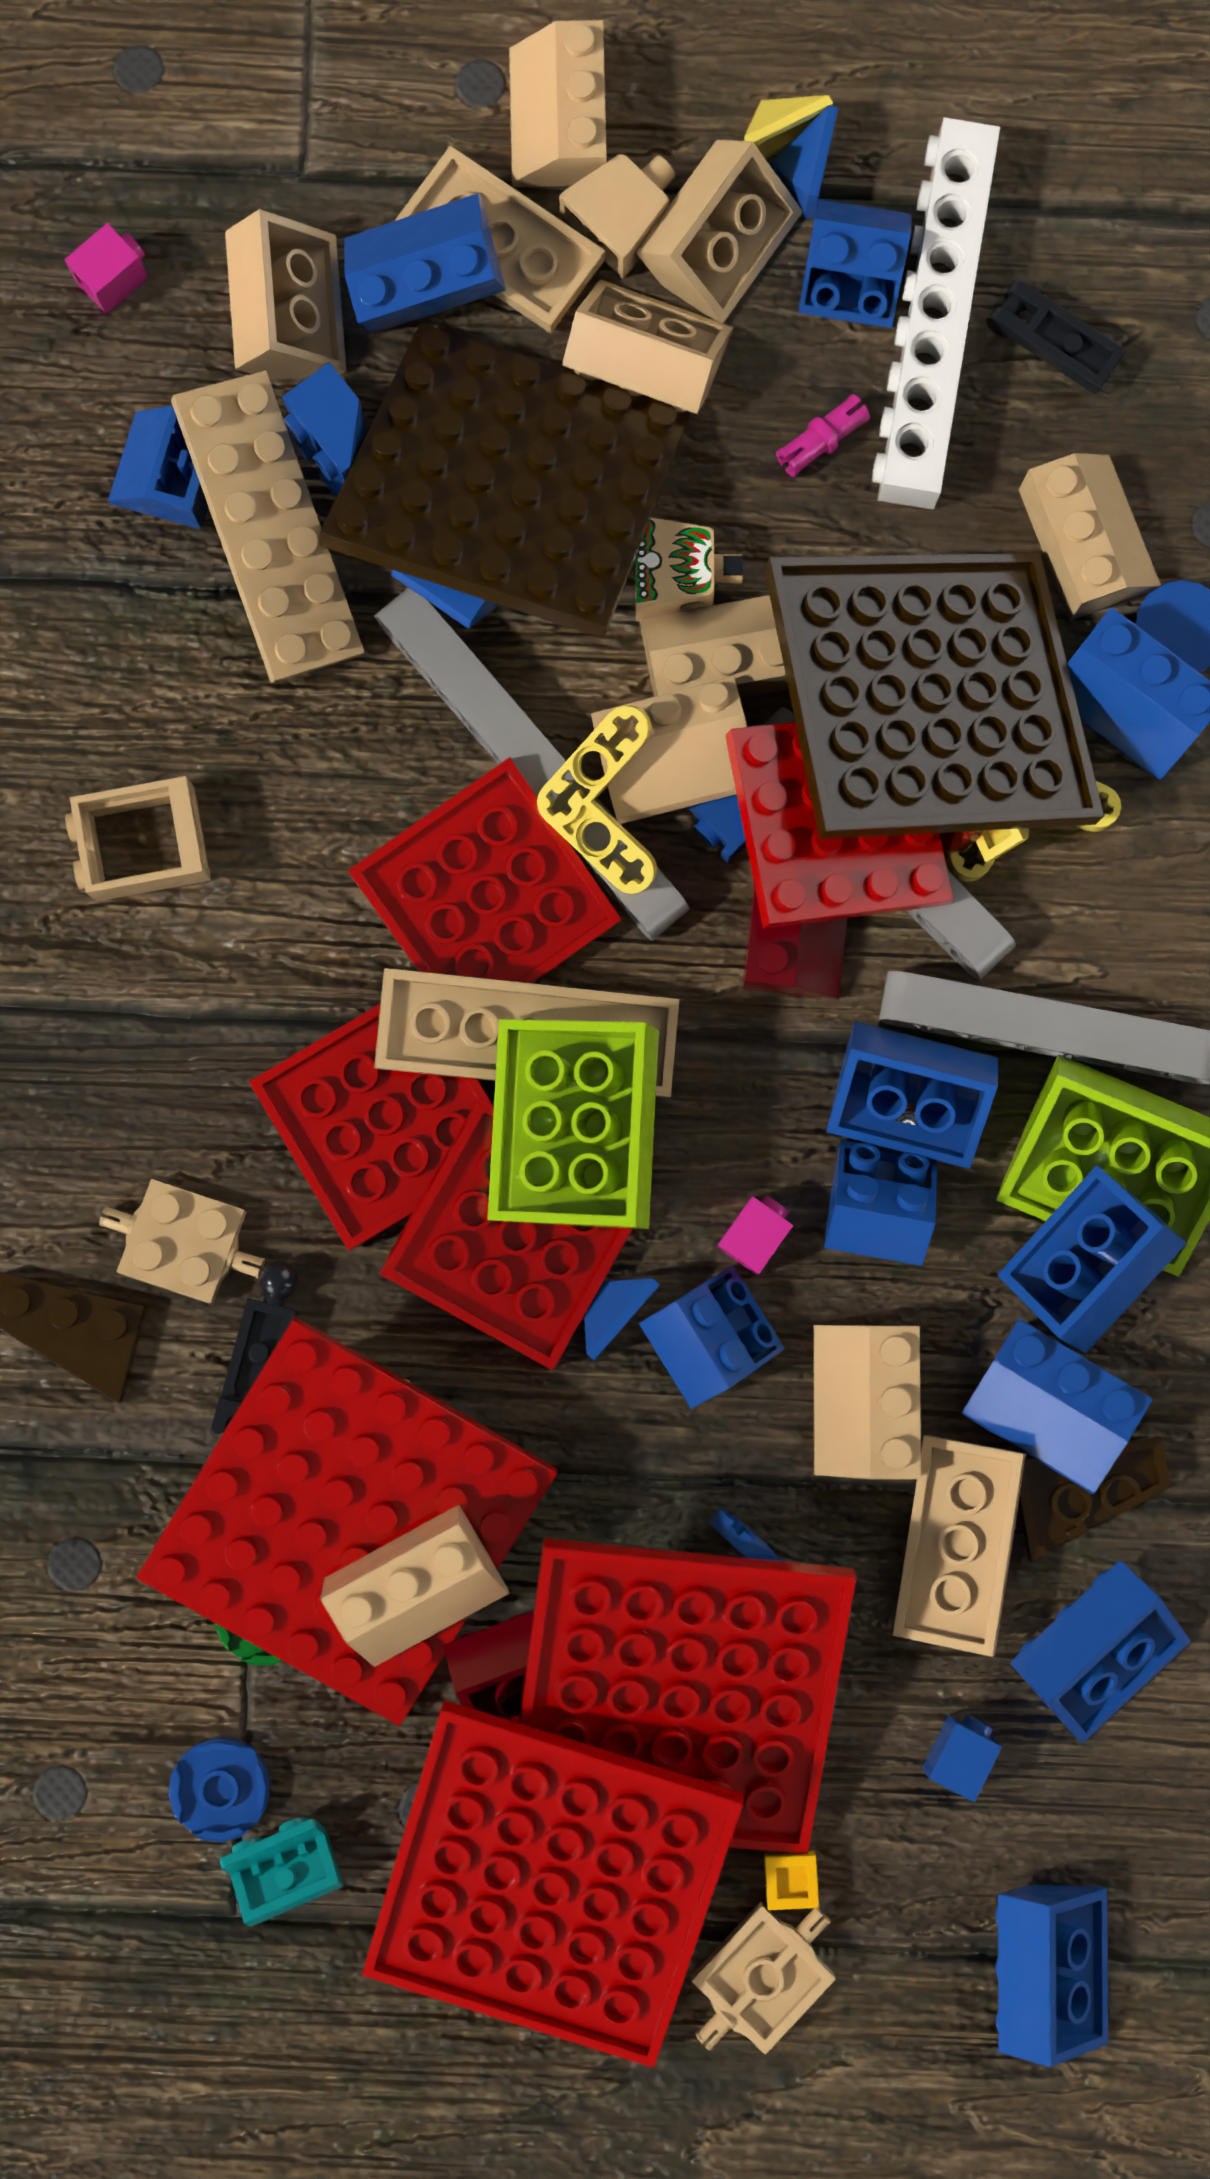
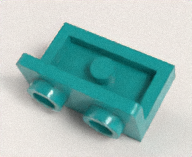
M298 1817L283 1823L279 1827V1833L263 1840L259 1837L243 1840L232 1847L233 1853L219 1859L222 1870L231 1876L243 1922L249 1927L344 1886L327 1828L315 1819L308 1820L307 1817Z

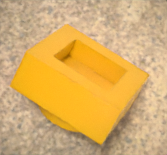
M808 1851V1854L789 1852L764 1853L766 1903L768 1910L819 1908L815 1852Z

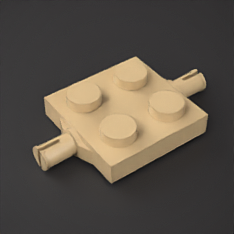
M154 1179L150 1180L142 1205L134 1212V1215L106 1206L102 1213L120 1220V1222L100 1217L99 1226L126 1234V1247L117 1273L211 1305L214 1304L221 1282L230 1273L231 1269L259 1279L262 1271L244 1263L264 1268L265 1258H259L238 1251V1235L247 1213L244 1209Z
M760 1901L691 1975V1981L710 1999L716 2012L704 2027L695 2034L709 2051L732 2029L737 2033L747 2036L766 2055L836 1980L835 1974L815 1955L810 1944L831 1923L829 1918L819 1908H814L794 1928L792 1925L781 1921Z

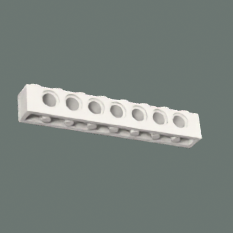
M944 117L939 135L929 136L924 165L932 167L930 181L922 180L917 203V210L925 211L923 226H914L909 255L918 256L916 270H907L902 300L910 301L908 317H899L894 342L895 346L903 347L900 362L892 361L887 384V391L895 392L893 408L884 407L879 433L880 437L888 438L885 454H876L872 474V482L880 483L878 501L934 510L941 493L1000 132L999 126ZM958 174L965 179V182H954L947 175ZM943 218L952 219L958 224V227H946L939 220ZM943 263L951 269V272H937L931 265ZM936 308L943 313L944 317L933 319L925 314L924 309ZM919 353L931 354L937 363L932 365L923 364L917 359L916 355ZM912 398L923 399L928 403L930 409L924 411L916 410L910 406L908 400ZM906 443L915 444L921 449L923 454L918 457L908 456L901 450L900 446Z

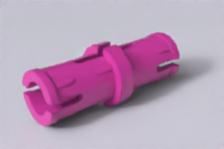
M852 394L846 401L822 419L815 417L807 425L808 429L785 447L776 451V456L781 466L788 462L789 466L785 471L790 476L794 477L799 474L800 470L824 452L828 455L838 448V442L870 420V415L865 405L857 410L856 406L861 402L860 398Z

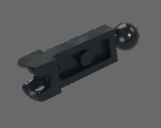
M274 1261L264 1267L260 1275V1286L265 1293L264 1301L247 1298L221 1394L222 1397L218 1400L211 1427L214 1434L224 1432L294 1316H297L298 1310L283 1307L284 1299L289 1298L295 1293L299 1283L297 1270L290 1263Z

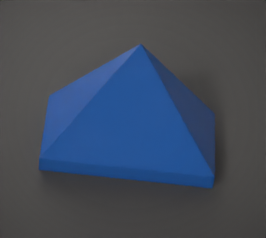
M831 105L827 106L769 163L802 209L803 216L814 219L838 111V107Z
M653 1278L604 1281L584 1315L586 1354L595 1360L660 1284Z

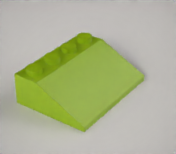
M499 1019L488 1220L649 1229L659 1030L646 1022Z
M1058 1054L1034 1104L996 1200L1046 1221L1094 1167L1098 1165L1155 1212L1187 1242L1163 1269V1271L1179 1277L1210 1221V1117Z

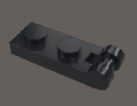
M1018 280L1014 281L1005 292L1006 301L1001 307H995L986 319L989 329L1000 337L1010 338L1096 395L1123 357L1126 349L1028 284ZM1021 311H1027L1033 315L1029 323L1017 317Z

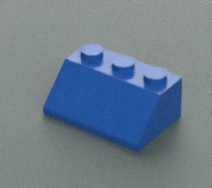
M479 193L344 238L345 279L357 322L372 334L506 291L484 205Z
M1110 607L1067 663L1081 722L1158 781L1164 777L1210 722V680L1113 607Z
M854 1021L842 1062L826 1132L902 1152L924 1155L929 1159L970 1169L998 1088V1057ZM907 1103L916 1105L915 1118L919 1126L894 1121V1119L899 1118L905 1112Z
M1096 1165L997 1276L1059 1339L1086 1353L1187 1242L1148 1206L1104 1169Z
M1018 1319L961 1414L1081 1488L1094 1494L1128 1443L1153 1399L1021 1319Z
M1119 1560L1112 1568L1100 1573L1092 1586L1073 1604L1064 1607L1058 1613L1056 1620L1037 1638L1028 1641L1021 1648L1019 1655L1010 1664L1070 1732L1083 1744L1182 1651L1191 1640L1161 1598Z
M1026 1885L999 1893L996 1909V1923L998 1925V1959L996 1962V1975L998 1977V2012L996 2015L998 2052L1053 2067L1108 2045L1107 1888L1100 1886Z

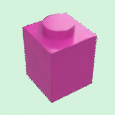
M108 222L64 259L75 282L105 314L109 313L148 279V275L141 262V259L145 257L141 247L127 232L120 236Z
M766 1195L761 1201L752 1196L716 1247L749 1271L758 1275L793 1227L790 1222L785 1220L789 1211Z

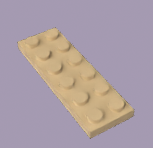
M267 371L173 395L171 403L270 682L275 683L364 654L365 652L328 548L320 546L321 526Z
M385 968L383 972L374 1069L495 1081L499 1019L646 1022L659 1030L656 1097L668 1098L671 1097L679 999Z

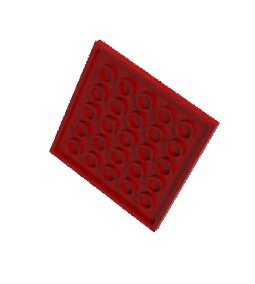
M294 1316L143 1563L136 1579L400 1726L445 1655L443 1645L454 1640L468 1616L374 1667L345 1642L322 1603L321 1594L325 1577L457 1505H460L495 1568L498 1570L556 1477L557 1468Z
M544 1538L519 1723L744 1793L743 1807L729 1845L730 1848L808 1854L856 1583L853 1568Z
M444 1700L362 1976L654 2068L743 1807L744 1793Z

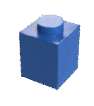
M948 1714L922 1769L929 1779L975 1803L1002 1746L994 1737L990 1736L993 1728L985 1722L969 1714L965 1715L963 1721Z

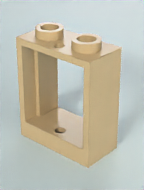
M186 776L69 797L72 813L65 815L66 828L71 842H77L80 860L73 862L76 883L80 890L85 889L86 894L96 902L211 880L195 787ZM171 803L182 867L105 881L94 817Z

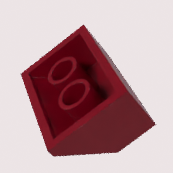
M753 881L742 989L838 1000L847 918L763 929Z
M534 1611L524 1615H516L508 1621L478 1632L468 1633L457 1640L443 1644L454 1691L461 1705L519 1723Z

